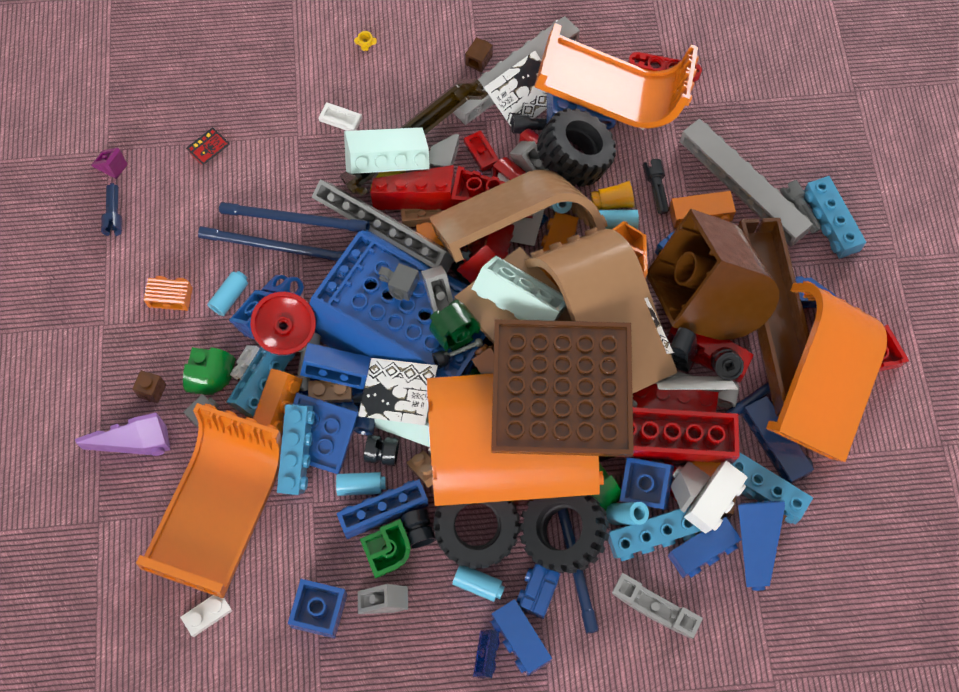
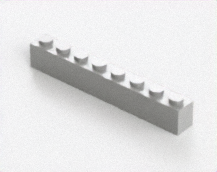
M564 16L560 20L554 21L546 30L539 32L537 37L527 41L522 48L513 51L507 59L498 62L492 70L483 73L478 80L484 88L534 51L542 60L547 39L554 23L562 26L561 36L576 42L579 41L580 30ZM488 94L482 100H468L453 113L467 125L495 103Z
M699 118L682 132L680 143L761 219L781 218L786 243L790 247L808 234L813 225L810 219L798 211L792 202L784 198L777 188L770 185L763 175L755 171L749 162L741 158L738 152L726 144L721 136L712 131L707 123H704Z
M320 179L312 195L313 199L348 219L369 221L370 232L430 267L434 268L442 265L445 272H448L454 259L446 248L334 184Z

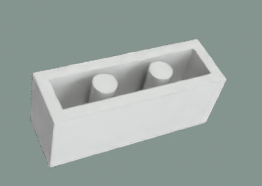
M723 462L710 477L684 515V518L704 533L712 529L714 531L717 530L723 521L721 517L724 512L728 513L733 507L734 502L732 500L734 497L739 496L745 489L744 482L748 477L729 462Z

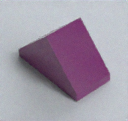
M117 147L102 150L91 164L95 169L115 179L119 177L128 165L121 150Z

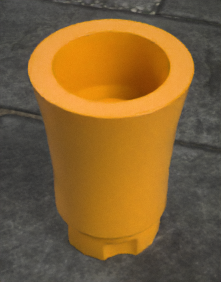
M630 181L590 192L591 202L594 203L598 210L634 208V196Z

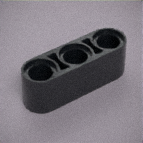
M680 327L670 345L674 352L671 355L675 367L681 371L688 372L698 353L696 334L691 330Z

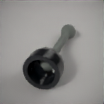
M477 338L474 343L450 353L438 350L432 353L435 365H438L437 368L441 369L449 364L450 357L475 346L481 347L483 340Z

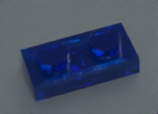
M492 629L480 631L473 677L480 679L492 678L496 668L495 657L500 644V631Z

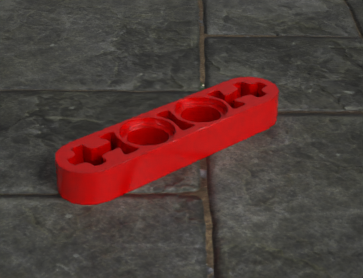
M634 52L629 56L628 63L646 70L662 71L669 69L670 66H675L681 60ZM656 62L660 64V67L653 68L650 64ZM698 63L695 66L697 71L692 80L693 82L698 81L702 73V68Z

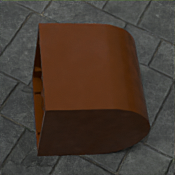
M693 209L689 210L648 269L647 278L672 327L686 328L696 334L713 339L731 340L754 332L769 320L778 305V286L741 228L731 222Z

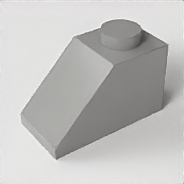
M454 134L431 146L429 169L454 165L459 148V134Z
M521 141L509 153L513 161L526 172L548 170L545 169L542 164L543 161L538 156L539 151H537V144L534 141Z
M442 265L421 271L433 313L449 306L453 298L447 274Z
M689 461L684 468L681 466L677 468L672 475L675 480L671 484L680 510L684 513L710 479L709 475Z
M384 584L358 591V614L395 613L408 610L407 586Z

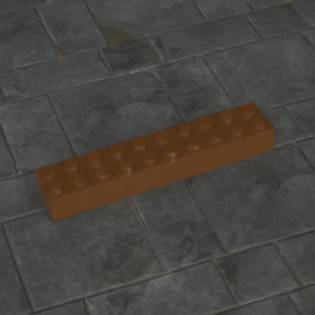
M763 218L760 224L759 219H741L738 227L746 235L779 289V301L776 310L769 320L757 329L775 414L779 416L807 343L809 332L799 292L790 291L793 283H796L781 218Z

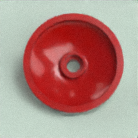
M276 292L267 295L258 302L252 312L250 324L254 339L264 350L276 355H290L302 350L311 341L315 332L316 320L311 306L305 299L291 292ZM281 324H286L288 327L287 329L282 330L279 328V326Z

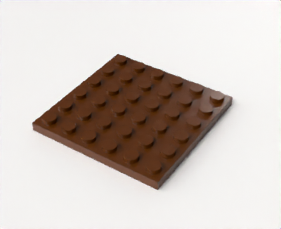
M495 319L491 453L633 457L631 323Z

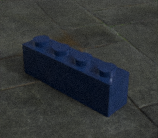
M766 396L744 408L741 413L742 417L780 477L790 484H794L809 476L814 470L813 462L809 456H805L801 445L766 429L769 421L777 422L779 418L775 414L773 401H770Z

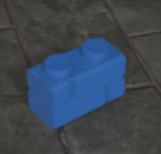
M535 564L533 569L529 568L524 580L528 582L525 590H520L516 601L520 603L521 610L544 619L560 573Z

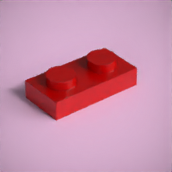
M481 130L464 138L466 147L482 172L492 168L499 160Z

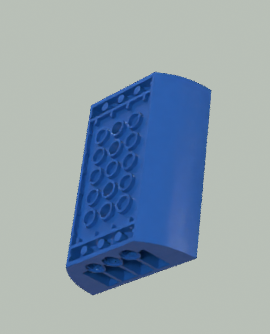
M368 230L359 231L311 297L309 305L314 312L316 320L314 333L321 336L320 342L333 349L377 359L435 365L432 353L444 350V348L430 332L431 319L422 320L419 318V315L423 312L433 314L421 271L432 267ZM400 263L419 271V282L409 301L396 298L386 300L383 298V295L389 292L387 282L379 280L380 275L378 273L382 266L395 272ZM447 274L454 301V296L468 285ZM369 282L377 284L376 288L372 290L367 289L365 286ZM481 330L478 334L474 332L471 336L473 340L469 343H474L477 338L483 340V345L486 343L488 346L493 344ZM475 346L450 357V362L447 366L441 369L437 368L435 378L469 375L472 369L476 368L472 359L475 356V350L480 347Z

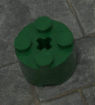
M458 299L452 301L449 306L441 311H435L430 316L432 321L429 327L430 332L447 352L448 349L455 351L467 346L473 340L471 336L474 332L478 334L481 328L479 321L466 305Z

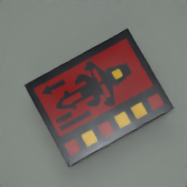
M212 127L186 149L201 165H204L230 145V143Z

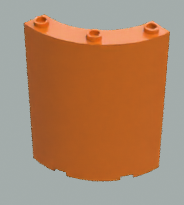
M493 374L427 378L435 506L600 494V485H604L603 471H599V456L491 453Z

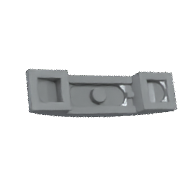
M624 573L621 574L612 591L614 596L633 609L691 639L694 638L703 620L702 617L684 607L680 608L644 588L642 583Z

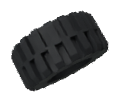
M564 109L552 116L539 134L537 143L538 156L543 161L542 164L545 169L561 175L573 186H590L597 182L614 162L616 144L615 140H612L613 135L611 131L606 129L607 126L599 121L598 117L591 116L589 112H581L580 109ZM569 142H572L575 145H577L583 151V153L573 148Z
M591 495L535 499L534 501L529 499L526 504L529 506L528 510L522 511L521 517L524 518V522L519 523L520 531H523V535L520 536L521 543L526 545L524 550L527 555L532 556V560L544 568L559 573H577L579 569L583 571L589 568V563L594 564L599 559L597 557L599 552L603 553L606 549L603 544L604 541L609 540V534L606 533V529L610 528L609 521L605 519L607 514L604 508L600 506V502ZM570 508L577 511L581 516L582 533L572 547L566 550H558L552 547L548 541V523L555 513L562 509Z
M513 501L481 503L494 511L498 526L494 537L486 544L479 546L469 545L462 541L455 528L458 513L469 504L438 506L434 515V532L439 547L450 560H453L460 566H467L471 569L480 567L484 569L492 564L500 563L501 559L511 553L512 547L518 541V533H520V517Z

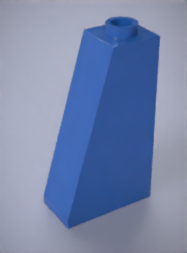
M784 500L738 504L746 586L752 587L753 591L765 590V586H770L785 510Z

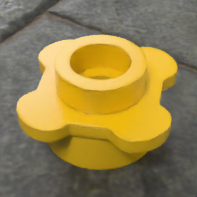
M362 31L354 39V42L363 51H368L372 45L377 43V40L372 37L370 32Z

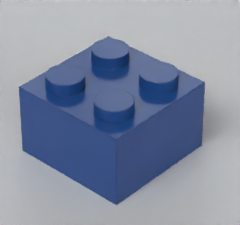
M627 457L620 501L642 502L649 507L667 510L674 466Z
M300 579L288 625L293 629L335 639L348 595L346 590Z

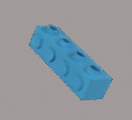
M830 176L809 182L804 190V199L809 203L813 214L819 221L822 233L827 236L832 251L837 254L839 259L860 252L866 244V240Z
M260 347L226 403L243 415L254 417L271 368L285 372V367L294 358L295 353L276 355Z
M285 404L277 493L300 495L305 493L307 489L308 477H306L307 468L310 465V455L308 454L309 446L312 444L311 424H313L315 417L313 406Z
M742 453L731 464L748 477L744 482L746 487L742 492L745 497L755 499L758 502L784 500V515L787 516L784 521L796 525L801 520L813 500L812 496Z
M691 505L685 513L679 508L648 518L641 525H627L606 532L609 534L608 542L613 558H620L621 561L634 558L633 553L641 551L642 554L655 551L654 546L662 544L663 547L676 544L675 539L683 537V540H688L696 536L695 533L701 530L684 518Z

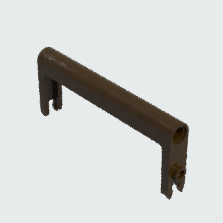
M460 79L400 128L422 127L424 134H427L468 100H482L488 95V92L484 90L482 84L477 79ZM345 171L339 177L352 194L356 193L363 196L368 191L362 185L378 172L351 174Z

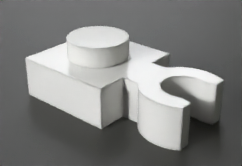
M247 345L236 362L238 365L232 370L230 375L236 380L238 378L241 379L260 348Z

